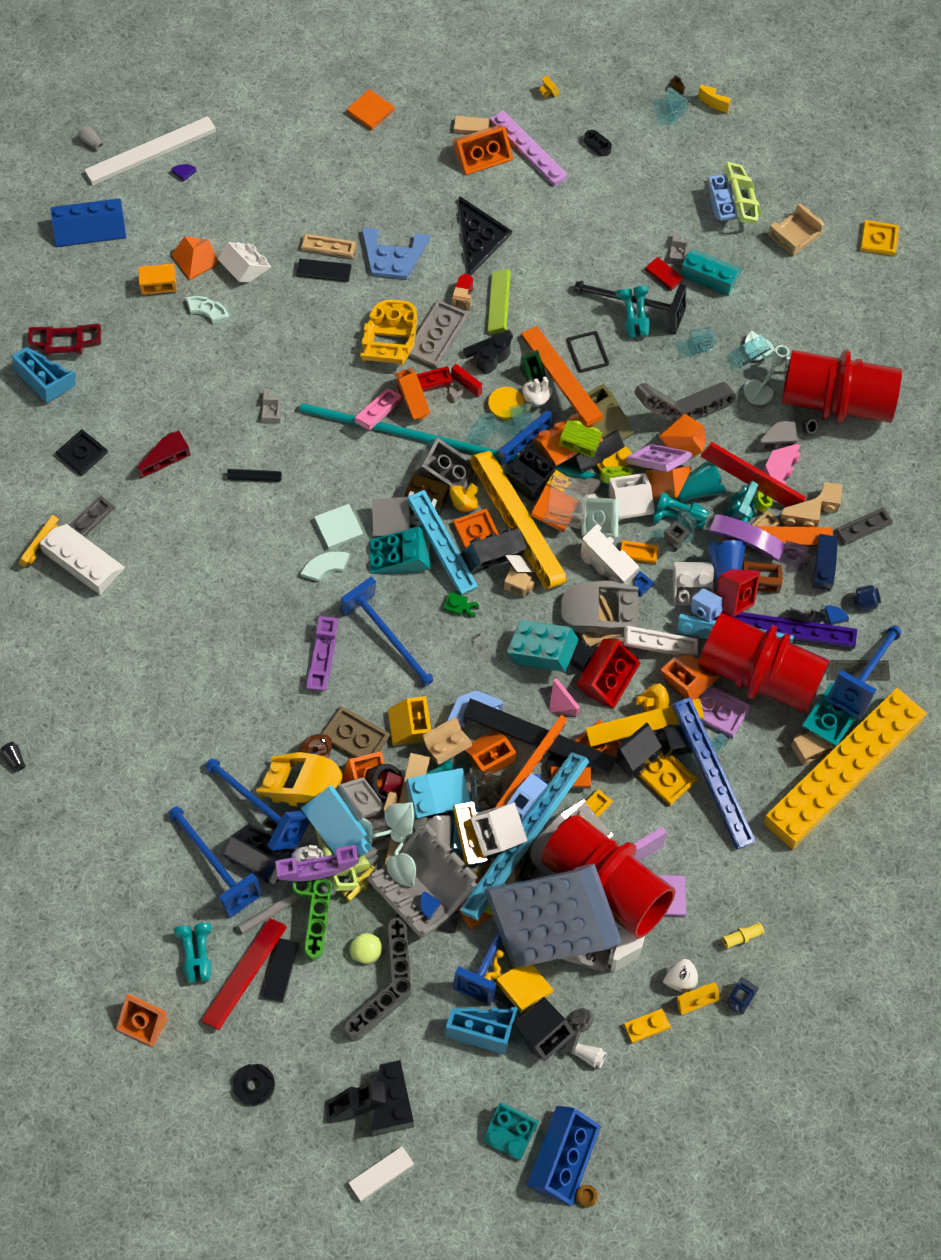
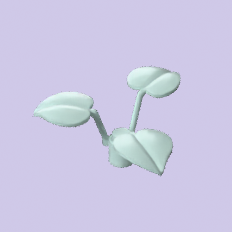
M751 330L745 340L746 354L755 361H759L762 358L767 360L771 357L773 365L763 383L756 379L749 380L745 383L743 391L750 403L764 405L772 399L774 394L773 389L766 386L775 367L784 365L786 362V369L788 368L790 359L788 357L789 349L783 345H779L774 349L773 344L769 340Z
M395 803L388 806L385 810V821L392 829L373 834L372 824L367 819L358 820L368 833L364 838L370 844H372V838L391 834V838L395 842H400L394 852L395 856L387 859V871L397 883L407 887L414 886L416 876L414 860L406 853L399 854L403 845L406 844L405 840L414 834L413 803Z

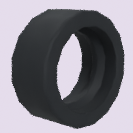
M392 764L377 765L366 774L365 780L382 802H386L387 795L380 792L377 785L379 773L390 772L403 777L401 771Z

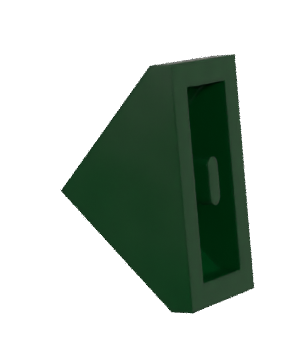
M538 350L521 356L520 371L527 382H534V379H538L539 383H541L543 377H546Z

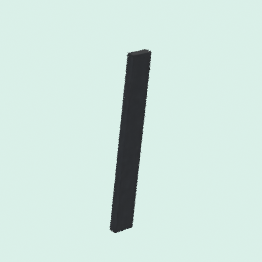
M471 698L463 714L465 719L538 748L550 731ZM560 734L547 750L548 753L565 760L571 752L584 756L589 761L586 767H590L592 771L609 777L616 757Z

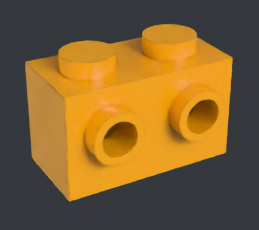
M174 264L138 267L139 285L142 295L177 292Z

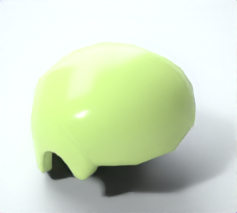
M363 933L356 936L352 941L349 952L354 961L367 965L378 960L382 954L383 946L380 939L375 935Z

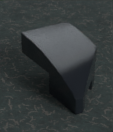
M790 607L787 614L789 617L805 622L824 621L826 617L825 614L812 608L807 615Z

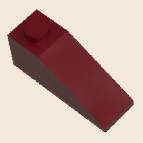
M179 430L163 437L140 463L137 469L141 479L191 456L189 446Z

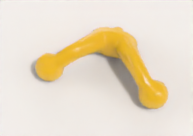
M502 950L496 951L492 960L493 972L486 973L484 978L491 980V978L496 979L502 976L500 974L501 967L497 963V958L503 957L504 953Z

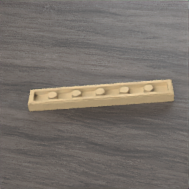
M410 753L399 803L409 802L405 781L409 778L426 775L430 757ZM390 838L384 866H386L389 857L395 856L394 852L400 842H395L392 838Z

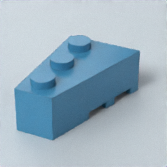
M28 347L12 355L13 370L46 403L76 385L74 371H68L62 368L59 363H52L46 360L45 356Z
M511 1007V1009L491 1008V1010L452 1008L446 1025L445 1038L505 1055L518 1007Z

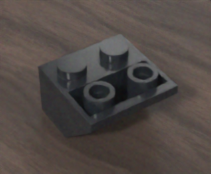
M527 446L505 470V475L515 490L533 502L544 490L547 482L556 471L557 466Z
M542 997L513 1023L531 1053L544 1062L575 1035L567 1020L545 997Z

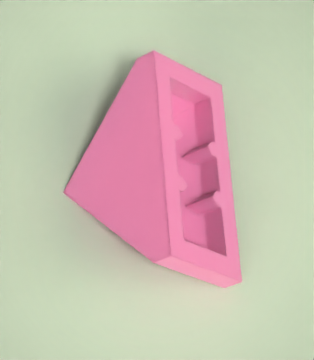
M557 678L554 679L549 712L578 716L579 705Z

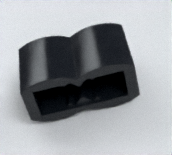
M503 334L495 336L489 345L484 346L478 351L476 367L484 374L494 371L498 363L504 362L509 357L511 341Z

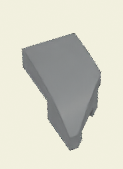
M674 231L669 263L682 265L688 255V241L682 240L678 236L679 233Z
M265 389L261 417L262 423L280 424L282 411L280 399L277 396H272L270 391Z

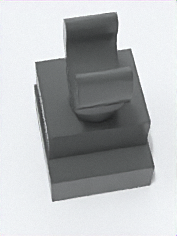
M675 521L664 531V539L668 541V545L671 544L675 547V551H677L690 532Z

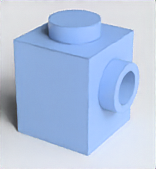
M703 588L692 598L691 612L710 622L721 614L722 598Z

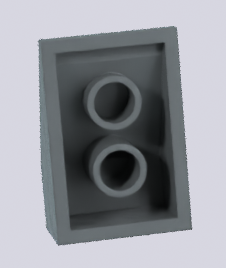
M438 437L426 445L413 470L414 474L448 485V491L451 486H462L467 489L471 483L474 484L477 478L470 459Z

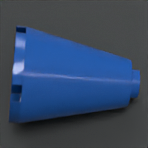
M724 540L719 545H717V541L707 545L717 584L721 574L730 569H742L746 544L743 541Z

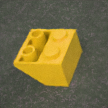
M426 696L407 698L388 709L393 746L424 742L422 736L431 731Z

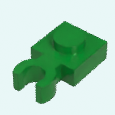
M450 592L444 605V611L459 616L466 612L469 617L475 618L476 613L470 609H479V604L477 602L467 603L468 597Z

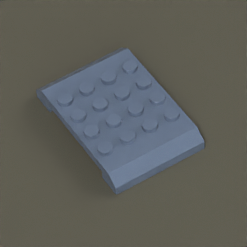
M594 863L576 867L572 871L509 885L504 883L487 887L484 890L512 967L517 968L607 950L622 942Z

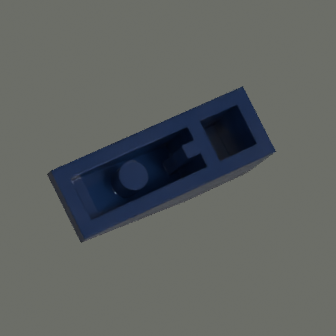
M819 534L812 588L831 591L835 579L838 536Z

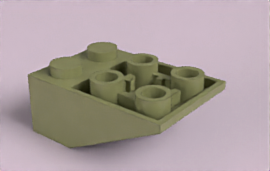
M604 383L587 393L603 414V420L593 424L595 428L603 433L602 438L614 430L619 431L622 441L634 434L617 400Z

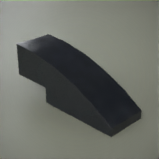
M370 1080L358 1088L351 1086L326 1101L327 1122L331 1123L352 1118L385 1104L384 1083Z

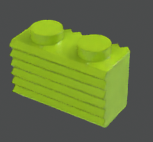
M568 420L560 437L559 446L594 458L603 433L595 427L583 426L577 420Z

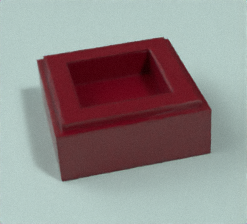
M385 772L380 792L385 794L393 792L397 794V797H400L404 778L390 772Z

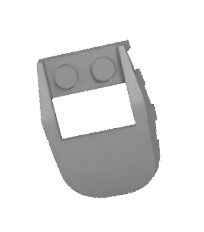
M593 581L575 584L565 592L562 598V621L566 627H571L574 632L584 634L585 632H592L597 636H603L605 633L622 634L626 626L638 628V587L614 581ZM599 589H614V591L618 592V622L599 621Z
M584 799L577 801L576 804L566 808L547 821L530 845V859L544 877L554 875L555 873L542 864V852L550 837L558 829V826L568 817L581 815L609 838L613 836V833L609 832L588 807Z

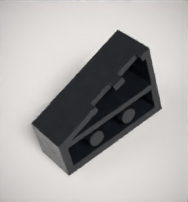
M509 528L504 530L502 534L492 533L486 536L485 539L475 538L471 540L470 545L460 555L472 574L478 568L482 567L485 570L489 568L488 565L497 562L500 564L508 561L506 555H522L528 549V546L520 528L515 530Z
M401 1060L380 1064L378 1082L384 1083L386 1103L374 1109L372 1136L414 1127Z

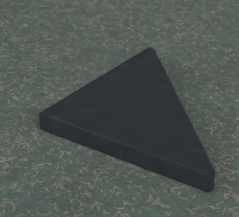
M460 196L459 208L468 275H472L512 235V230Z

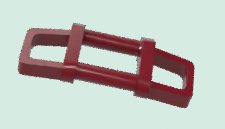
M100 324L77 325V327L53 328V326L30 327L28 330L30 348L45 349L46 356L61 353L83 354L84 348L100 345L102 338ZM97 331V338L84 341V332ZM46 334V343L33 342V335ZM77 334L76 346L53 347V335Z

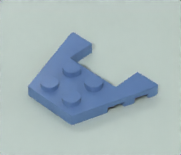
M363 228V237L372 276L407 280L420 255L424 252L427 243L430 242V235L415 233L412 248L378 245V229Z

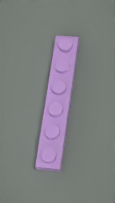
M504 110L490 118V123L493 126H505L509 142L554 187L568 178V174Z

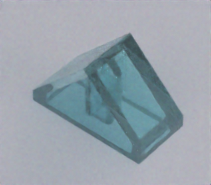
M667 87L666 102L671 125L688 110L689 99L673 88Z

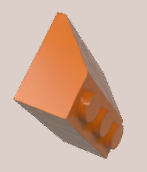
M496 125L452 140L456 157L465 175L514 160L506 128L503 125Z
M578 413L571 415L568 419L570 421L577 420L583 426H586ZM568 420L556 423L553 428L543 430L538 436L533 438L539 454L556 466L579 454L576 451L574 452L566 447L559 446L560 437Z

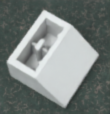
M228 242L218 258L239 282H251L272 267L267 262V259L256 251V247L250 243Z
M646 473L610 478L608 495L610 499H618V519L655 514L651 484Z
M674 562V605H691L692 598L703 588L713 593L714 568L711 562Z
M515 802L478 812L471 817L483 856L504 851L527 841Z
M617 927L622 942L611 949L608 964L612 965L611 972H616L639 959L645 936L635 938L623 927Z

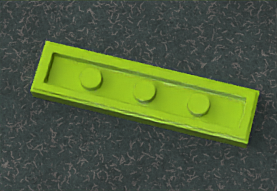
M508 268L492 272L488 332L490 334L503 332L507 329L511 274Z

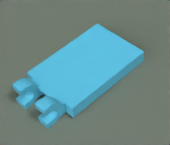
M332 785L301 808L334 854H336L337 848L356 845L357 852L362 857L373 848L364 838L368 833Z

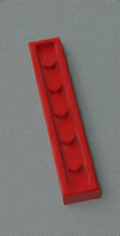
M712 441L701 454L702 458L744 483L749 484L751 481H754L758 484L756 490L785 507L805 501L806 497Z
M271 918L268 919L201 1020L204 1024L220 1030L286 930L285 924Z

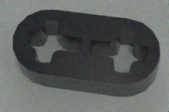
M596 130L585 132L584 143L601 156H608L611 153L612 143Z

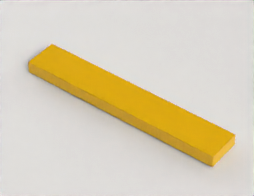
M700 698L692 700L700 719L704 718ZM667 706L586 727L585 729L590 747L628 738L646 722L653 731L663 729L667 725L675 726L680 723L672 706Z

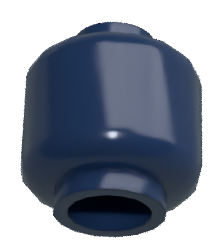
M873 585L858 587L855 590L856 595H852L854 606H858L860 611L877 609L878 604L881 603L879 589H875Z

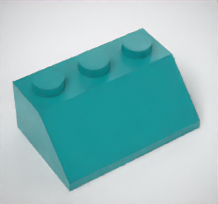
M694 249L688 253L684 260L681 275L685 279L729 296L743 268Z

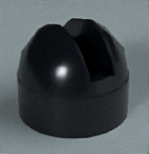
M806 419L802 422L801 427L805 433L813 434L818 429V423L814 419Z

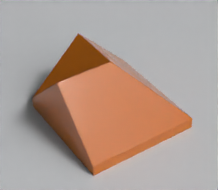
M184 236L171 255L189 280L220 264L209 240Z
M686 414L681 415L658 436L666 447L690 451L692 458L703 452L706 444L704 425Z
M382 751L348 759L342 783L362 777L366 778V774L371 768L385 764ZM380 772L378 775L377 785L379 790L381 789L385 772Z

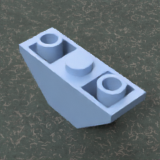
M726 174L710 176V200L715 218L719 220L738 218Z
M473 691L457 698L448 721L456 717L461 729L470 723L477 724L463 718L470 698L503 711V702L479 691Z
M532 773L519 786L507 803L515 802L521 822L548 786Z

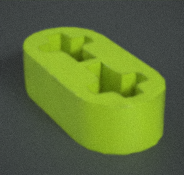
M627 466L606 467L601 470L600 480L609 483L610 478L633 475V469Z
M756 490L753 496V505L760 512H766L771 507L773 499Z

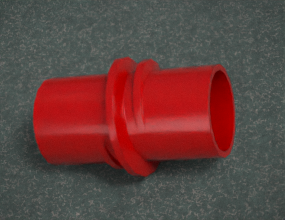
M846 349L843 350L839 358L792 350L784 383L782 404L822 411L823 419L828 420L831 414L835 413L837 423L839 424L843 423L846 416L891 423L899 398L902 369L866 363L858 358L851 360L850 351Z
M721 613L708 636L698 665L736 682L737 688L747 687L748 699L754 700L761 693L806 714L830 660L790 643V635L787 633L778 638L777 626L772 625L765 632Z
M574 815L562 823L550 837L542 852V864L555 874L572 871L576 867L594 863L615 922L635 938H642L656 927L669 910L675 897V888L635 858L637 848L634 843L627 842L619 846L617 841L610 839L581 815Z

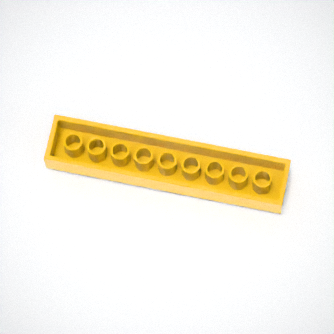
M896 688L765 816L763 824L793 850L923 722L927 713L900 689Z

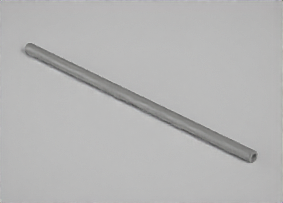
M391 835L373 845V848L364 854L365 858L369 860L388 849ZM325 877V878H324V879H327L329 882H331L330 877ZM305 885L298 890L305 891L308 887ZM324 885L318 886L316 890L322 888ZM292 893L237 926L241 933L244 934L303 898H299Z

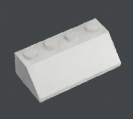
M67 524L52 529L40 542L41 550L45 555L99 595L125 569L124 566Z

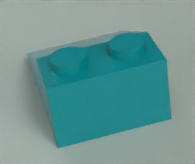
M831 682L802 727L837 747L857 718L826 701L834 685Z

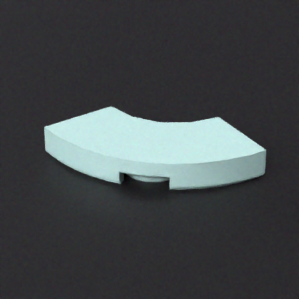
M203 296L186 297L191 315H205L213 324L230 319L227 310L219 302L209 300L208 297Z
M328 552L321 554L304 567L301 577L319 582L323 576L330 572H343L350 553Z

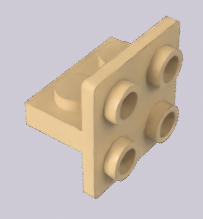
M456 717L422 736L433 765L436 763L439 765L472 746L471 740L461 730Z

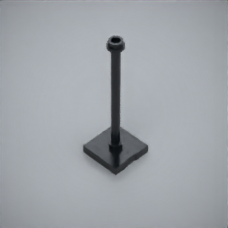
M577 281L574 291L578 294H581L583 291L622 300L616 297L615 291L584 285V281ZM679 284L671 304L644 299V306L669 311V333L675 335L687 307L686 285ZM633 296V303L637 304L635 296Z

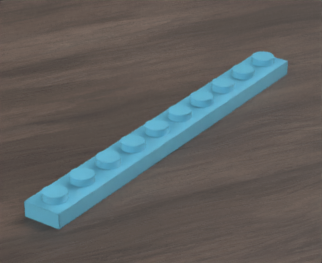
M570 753L522 821L527 841L500 852L461 907L460 911L464 915L475 920L480 918L489 905L484 890L487 887L504 884L589 763L586 757Z

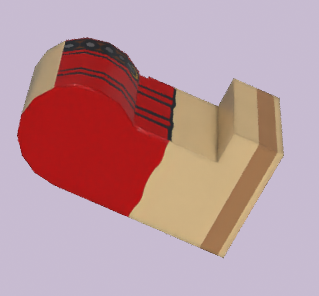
M463 274L459 276L452 297L453 306L470 310L471 295L469 294L473 292L474 288L471 275Z

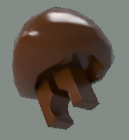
M325 734L311 735L302 741L298 752L329 758L332 739Z

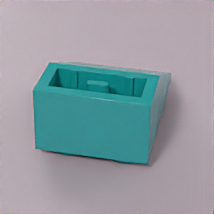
M419 526L369 540L370 574L417 573L430 569V541L424 530Z

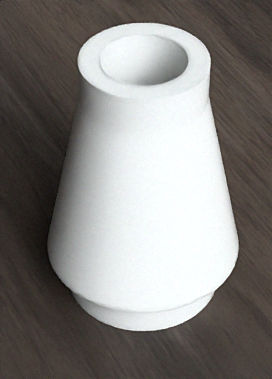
M578 1043L574 1055L584 1060L593 1068H601L607 1053L602 1048Z

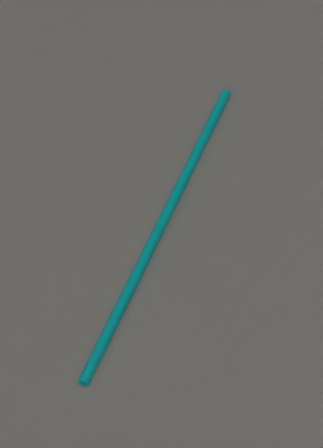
M305 403L300 405V412L361 426L355 423L356 416ZM378 422L372 428L373 430L427 443L438 437L456 450L472 454L490 451L497 460L499 456V450L388 423ZM519 455L514 456V457H513L510 461H508V462L513 463V461H514ZM557 465L556 470L567 477L580 480L587 478L600 480L599 474L586 471L579 473L578 469ZM602 481L601 485L609 486V483Z

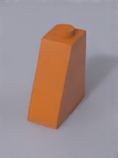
M410 367L395 373V379L410 416L413 420L417 419V421L425 419L427 414H430V410L416 372Z

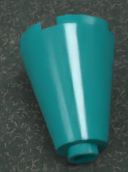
M705 461L690 472L678 497L675 499H680L683 502L725 493L726 489L724 484L721 485L720 483L722 478L716 465Z

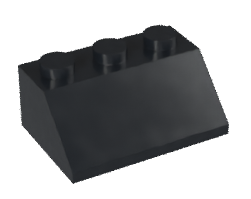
M248 823L230 837L223 856L229 859L230 862L242 866L249 873L253 872V874L263 878L265 882L275 885L280 881L277 877L275 861L292 858L291 855L296 849L272 851L267 846L272 836Z

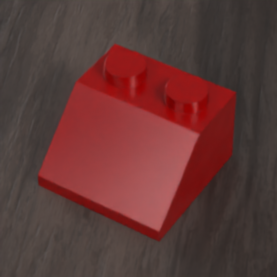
M730 569L720 575L716 595L722 598L721 607L723 613L734 617L755 605L760 571Z

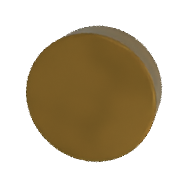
M591 1185L581 1186L576 1194L577 1202L585 1208L594 1206L598 1199L597 1190Z

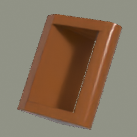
M743 562V570L753 569L777 572V578L760 576L757 591L780 593L782 587V565Z

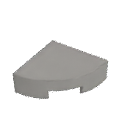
M453 379V383L449 387V396L455 403L467 392V389Z
M587 478L580 481L576 487L587 495L595 494L602 481Z

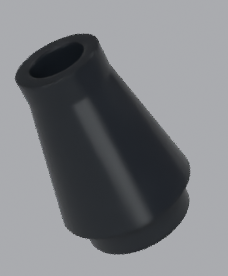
M9 742L1 747V756L14 768L15 772H19L26 767L17 744Z

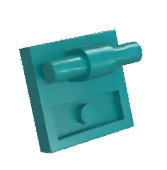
M751 481L748 485H743L739 492L736 491L731 497L732 504L726 509L724 516L738 520L741 518V521L746 523L751 521L755 512L753 496L758 484Z
M500 1102L482 1141L521 1160L534 1131L538 1127L539 1120Z

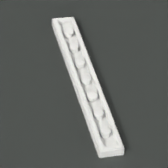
M207 116L85 169V173L92 185H95L216 132V128Z

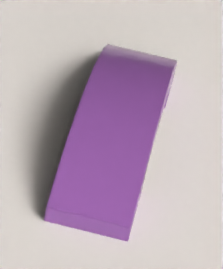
M716 514L709 529V532L725 539L730 537L736 541H743L746 545L762 551V555L775 561H779L785 547V543L768 532L728 516Z
M319 616L316 631L317 637L306 689L326 692L336 643L338 618Z
M356 845L337 848L334 855L297 862L296 857L278 860L275 863L278 879L308 881L341 873L358 864L359 860Z

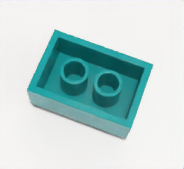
M520 620L507 654L513 663L517 665L566 672L579 639L571 627Z

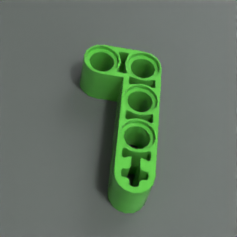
M324 878L293 882L294 895L299 898L311 899L305 955L312 961L320 959L324 949L332 889L331 883ZM305 883L308 888L305 891H299L296 885ZM324 885L328 891L321 894L317 892L316 888ZM321 905L325 908V911L322 914H318L314 911V907ZM314 925H319L322 928V932L314 934L311 928ZM313 940H317L316 949L320 950L316 951V954H311L312 951L309 950L312 949Z

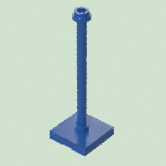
M372 576L341 597L340 612L344 616H347L361 606L421 678L420 684L426 687L434 681L433 675L431 673L427 674L367 602L375 596L376 581Z
M893 625L887 629V637L858 679L843 670L840 671L826 701L838 708L840 707L854 717L862 719L877 690L866 684L865 681L893 640L900 638L901 629L898 626Z
M214 758L208 760L206 763L208 772H215L278 825L267 845L272 851L297 848L310 824V820L303 811L285 812L281 818L221 768L220 761Z
M178 806L173 807L169 811L170 819L172 821L176 820L230 888L219 896L227 916L232 918L242 909L260 898L263 893L258 879L253 872L236 883L184 818L183 809Z
M497 930L477 973L475 974L458 966L454 976V990L491 1006L494 999L496 983L484 978V975L502 941L499 930Z

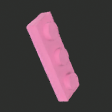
M387 388L355 417V423L371 430L402 401V395Z

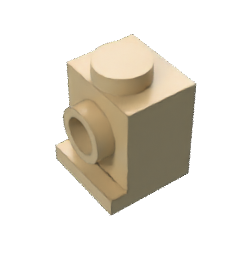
M512 566L504 581V590L525 598L527 592H532L535 582H532L531 577L526 573L515 571V568Z

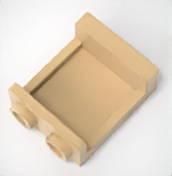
M799 203L796 211L780 224L774 222L770 225L768 236L794 257L823 233L825 224L819 217L811 213L807 207Z

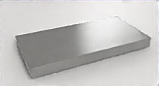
M437 300L417 332L414 347L408 357L437 369L470 313Z

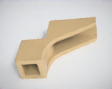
M824 482L820 495L815 499L784 508L780 518L781 523H784L786 526L817 527L821 510L827 513L838 512L843 485Z

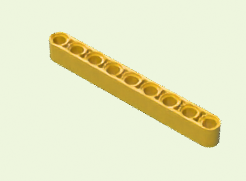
M486 451L472 455L470 458L471 466L508 528H512V530L520 528L528 546L524 555L542 585L546 589H551L565 584V572L492 452Z

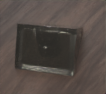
M471 768V798L476 812L495 808L503 797L501 777Z

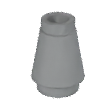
M84 126L78 133L80 141L99 150L103 146V142L92 127Z

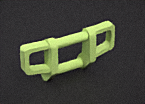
M727 162L723 168L728 183L732 186L738 219L743 223L754 224L758 220V216L762 214V210L755 197V187L752 179L747 176L741 165ZM739 186L744 188L749 199L742 198ZM744 210L750 211L751 216L745 215Z
M316 830L318 844L322 848L324 856L332 855L330 847ZM358 854L359 863L350 869L329 876L336 891L355 890L358 885L356 874L370 867L365 855L360 857ZM337 876H349L350 883H340Z

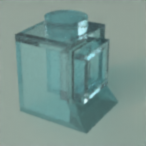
M711 327L689 331L691 338L688 339L693 356L696 352L711 351L713 344H717L716 335L712 333Z
M524 403L509 407L513 429L522 432L533 422L530 411L532 404Z

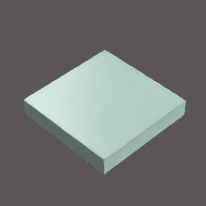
M582 498V535L585 536L598 524L601 527L599 531L605 537H618V499Z
M349 504L315 516L317 526L329 550L364 537Z

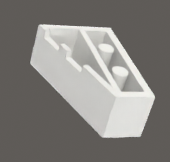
M597 524L582 538L580 555L582 560L587 564H592L600 575H605L610 581L628 585L637 576L639 566L623 550L619 551L612 544L614 540L611 537L607 539L599 531L601 527Z

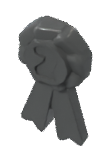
M582 1007L574 1010L573 1014L569 1017V1025L575 1035L560 1047L565 1054L569 1052L571 1055L574 1054L580 1034L588 1030L594 1022L592 1012Z

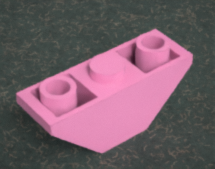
M794 444L772 451L765 465L764 472L786 485L785 479L786 477L790 478L794 469L792 467L793 463H797L801 456V453H799L800 445Z

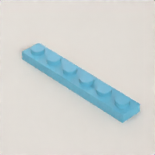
M425 490L409 496L407 501L459 595H464L477 589V583Z
M680 614L676 634L708 639L716 621L711 620L708 622L700 617ZM777 632L778 638H781L784 635L783 633ZM790 635V643H793L794 635Z

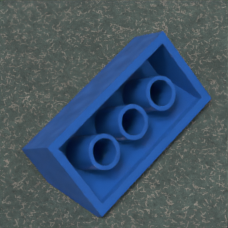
M121 198L51 207L56 247L126 239Z
M556 1106L527 1186L539 1194L572 1206L601 1125L576 1108Z

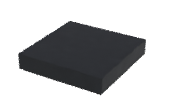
M81 429L55 453L83 476L108 453V450Z

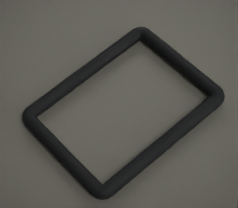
M597 331L567 338V344L578 372L582 373L609 365L608 357ZM595 334L606 363L581 369L570 340Z

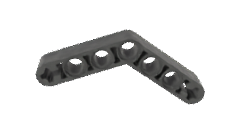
M726 382L718 383L678 401L671 399L647 383L637 386L634 392L645 408L672 424L683 414L696 420L725 408L736 400V394Z
M393 918L388 924L392 983L346 1022V1036L351 1041L362 1039L411 996L406 922L401 918ZM395 927L400 928V937L396 938ZM402 946L404 951L398 953L394 951V948ZM398 966H404L406 968V970L401 973L397 972L395 969ZM402 985L408 988L403 993L398 992L396 989ZM384 999H390L392 1001V1003L389 1006H383L381 1004L382 1000ZM372 1012L376 1014V1017L369 1020L365 1018V1015ZM351 1027H354V1028H357V1027H358V1030H359V1031H358V1032H356V1031H352V1032H351Z

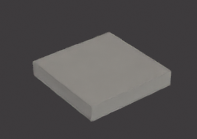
M408 497L372 499L374 537L411 529Z
M364 777L339 784L335 788L358 820L384 812L383 802Z

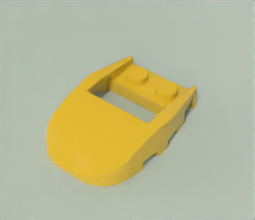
M384 300L375 305L369 315L368 324L365 323L364 338H362L364 352L360 356L363 362H366V360L399 363L400 366H403L414 347L417 329V310L408 301ZM375 335L408 338L405 345L373 342Z
M296 752L272 756L269 770L260 789H257L256 792L260 800H263L264 797H269L274 803L280 804L282 801L289 803V806H297L298 803L310 802L331 785L336 788L342 781V772L334 761L315 754ZM305 762L293 789L283 788L293 765Z

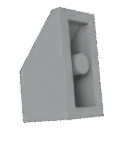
M795 421L777 422L760 440L759 451H774L797 444Z

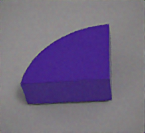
M180 164L171 168L172 173L183 181H186L196 172V167L189 164Z

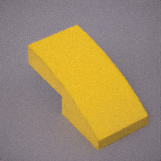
M700 84L698 98L708 106L728 114L731 98L717 95L716 88Z

